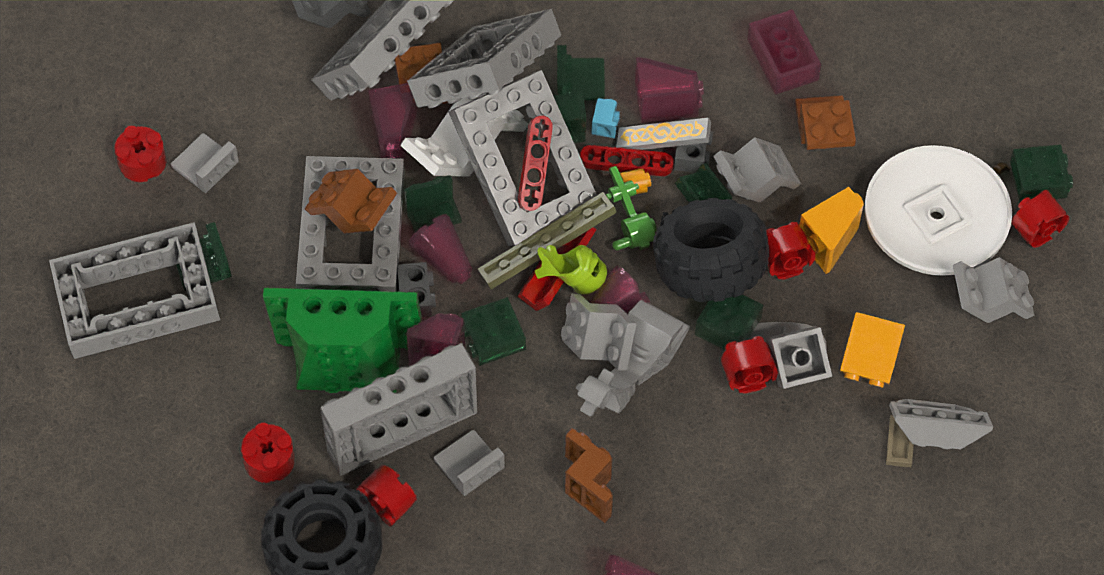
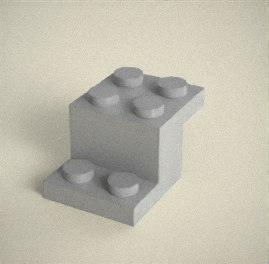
M756 137L734 155L721 150L714 155L718 164V171L725 176L728 182L727 187L735 196L762 202L780 186L795 189L801 184L781 147Z
M1000 257L975 269L962 261L953 265L961 306L965 311L987 323L1012 312L1025 319L1035 316L1032 307L1034 306V300L1028 289L1029 279L1024 271H1021Z
M571 294L570 302L566 306L567 317L565 326L562 327L561 331L562 341L580 359L608 360L617 370H627L637 323L618 305L589 303L581 294Z

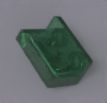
M707 163L701 164L696 173L679 177L675 183L688 202L708 200V198L732 200L731 194Z

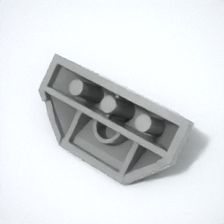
M903 399L897 402L892 401L889 405L895 421L911 443L921 447L936 446L943 449H962L993 429L987 412H976L971 408L955 404Z

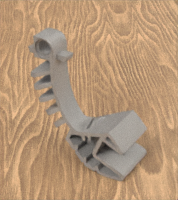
M640 300L628 314L637 324L627 370H617L614 368L610 372L604 368L598 378L589 376L584 383L578 384L576 387L579 390L577 395L585 399L580 411L590 417L593 416L597 407L601 409L606 407L620 413L634 395L635 384H642L652 375L668 366L683 342L690 326L654 305Z

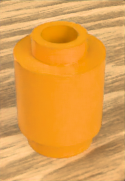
M643 169L620 173L624 183L632 180L634 184H638L637 194L646 193L648 187H651L650 175L648 172L645 173Z

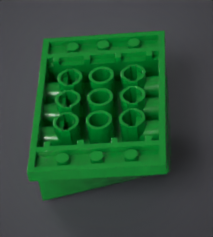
M264 288L263 299L276 343L287 347L293 346L296 359V390H325L329 393H337L339 391H352L356 388H364L380 377L386 378L395 374L399 369L401 348L411 351L426 349V336L416 292Z

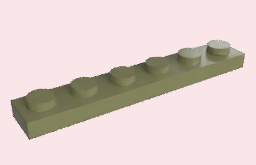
M604 192L484 264L478 268V271L489 288L493 289L539 261L538 248L546 249L548 245H552L557 250L617 213L616 209Z

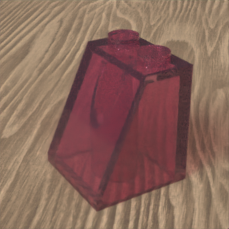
M636 57L635 88L641 123L698 117L699 108H702L703 105L701 95H704L702 80L698 81L697 71L643 57Z
M405 83L368 90L370 115L380 158L405 159L407 151L400 145L405 138H411L418 114V107L409 84Z

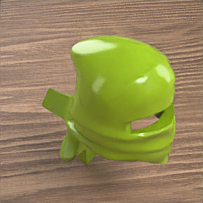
M548 245L546 249L540 247L537 250V254L542 261V267L535 270L538 279L546 276L559 277L571 286L574 292L581 295L596 291L606 280L607 268L605 263L585 245H579L565 254H558L556 247Z

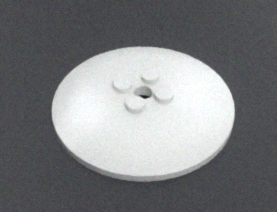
M921 146L893 156L877 170L867 189L865 218L869 231L876 243L896 262L925 274L955 275L954 264L962 261L975 269L989 261L1001 249L1010 230L1012 206L1008 191L1000 177L979 158L952 147ZM932 212H939L943 215V218L934 219L930 214Z

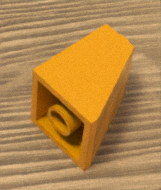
M850 187L801 214L799 226L804 230L815 252L816 263L825 274L831 271L859 229L864 204L860 195L854 193Z
M856 312L840 372L845 373L844 378L859 381L860 377L869 379L868 384L883 388L884 384L889 385L905 325Z

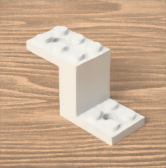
M464 97L460 101L455 102L450 110H453L461 105H464L474 99H468V97ZM516 109L487 122L494 140L501 131L523 132L529 124L522 119L524 116ZM449 113L446 114L431 138H405L400 145L434 176L469 177L474 171Z

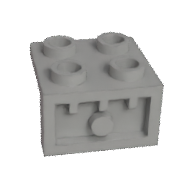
M201 134L171 163V167L204 193H207L239 162L237 149L229 141L221 147L207 135Z
M474 430L434 457V462L463 496L505 468L503 452L499 448L492 451Z

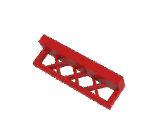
M592 227L558 248L557 253L565 254L579 245L587 246L597 229ZM541 260L518 295L521 300L536 311L550 305L564 282L556 276H546L538 279L535 270L542 267Z

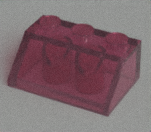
M438 313L409 328L406 333L409 367L417 364L426 356L432 357L441 353L448 346H456L462 343L465 348L464 319L455 314L446 315Z

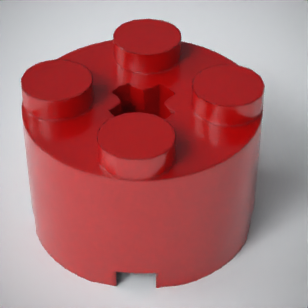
M128 126L117 138L115 154L119 169L127 179L134 182H146L148 179L157 177L163 172L166 166V154L161 135L148 127Z
M1044 190L1033 199L1027 197L1019 203V211L1012 217L1011 224L1029 245L1036 248L1052 240L1053 238L1050 235L1056 230L1060 233L1069 222V216L1050 192Z
M791 222L777 229L770 228L766 230L769 244V264L767 269L771 276L776 275L778 279L782 280L803 273L802 268L807 264L809 266L813 264L816 256L804 230L797 222Z
M756 336L751 340L742 342L733 341L725 346L726 351L721 357V363L729 386L733 391L734 388L738 389L739 393L759 391L767 387V381L772 379L773 382L777 378L778 370L770 347L762 336Z
M260 423L250 430L242 441L241 452L244 466L254 480L262 483L280 481L292 471L295 463L292 439L283 428L272 424Z
M381 465L356 490H360L367 497L369 503L374 506L383 522L392 527L413 506L417 497L407 482L402 484L397 479L400 476L397 472L386 465Z

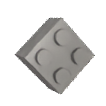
M813 326L767 338L778 370L776 378L778 387L785 389L832 377L821 327Z

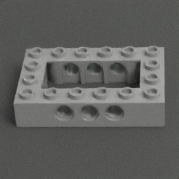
M386 0L311 80L330 100L342 99L347 94L351 96L356 91L361 92L367 87L372 88L379 82V75L383 71L387 72L396 63L394 59L398 55H403L411 47L409 43L412 39H418L425 32V25L428 22L431 24L440 16L438 11L442 7L446 8L454 0Z
M548 9L472 27L407 81L417 107L428 106V108H433L445 101H448V104H452L464 97L474 99L481 96L482 93L488 92L489 95L501 92L504 85L511 83L514 76L524 72V67L533 64L534 59L545 53L544 50L555 44L554 41L561 36L553 11Z
M542 70L503 86V90L493 95L485 94L448 111L508 246L519 244L597 196ZM526 104V112L529 118L546 116L552 122L553 129L548 162L552 163L558 177L556 181L560 188L569 191L565 195L549 199L550 202L529 212H526L519 206L518 192L487 122ZM540 120V123L535 124V127L539 129L537 138L545 142V138H540V133L546 130V126L542 125V120Z
M306 156L296 289L397 292V265H399L405 175L404 159ZM359 169L376 188L392 187L397 192V195L374 228L372 264L325 263L324 247H327L326 225H328V217L325 214L310 215L305 210V207L309 203V197L318 190L322 184V178L328 172Z
M195 222L49 260L68 345L74 359L220 320ZM180 264L189 300L183 294L172 295V298L154 303L149 301L146 305L131 309L126 307L123 308V311L104 316L100 314L91 320L84 292L85 288Z
M462 343L456 346H448L437 355L432 357L426 356L417 364L410 367H402L395 374L386 378L380 377L364 388L353 389L348 395L339 399H331L324 406L320 407L327 452L339 475L342 476L477 414L476 368ZM420 378L426 379V381L422 383L416 382V380ZM395 389L403 390L401 393L392 392ZM374 399L380 401L377 404L369 403V401ZM423 412L429 414V415L426 416V417H420V416H418L420 413H423ZM398 423L407 424L406 426L401 428L396 427ZM377 433L383 434L381 438L372 437Z

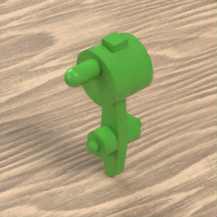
M617 166L610 167L609 171L615 186L608 188L606 196L613 203L621 200L628 218L621 220V227L625 238L614 241L612 247L614 250H621L626 247L633 249L638 246L640 250L650 246V242L654 241L655 232H657L656 224L653 218H649L646 212L640 214L635 212L630 197L637 194L638 184H634L632 180L624 183Z

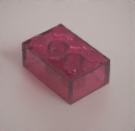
M793 9L749 23L747 40L775 95L819 80L821 63Z

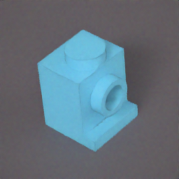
M598 98L592 120V134L610 138L616 137V126L619 123L620 112L616 111L617 102L615 100Z

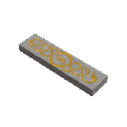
M709 118L620 127L616 148L645 150L709 143L711 121Z

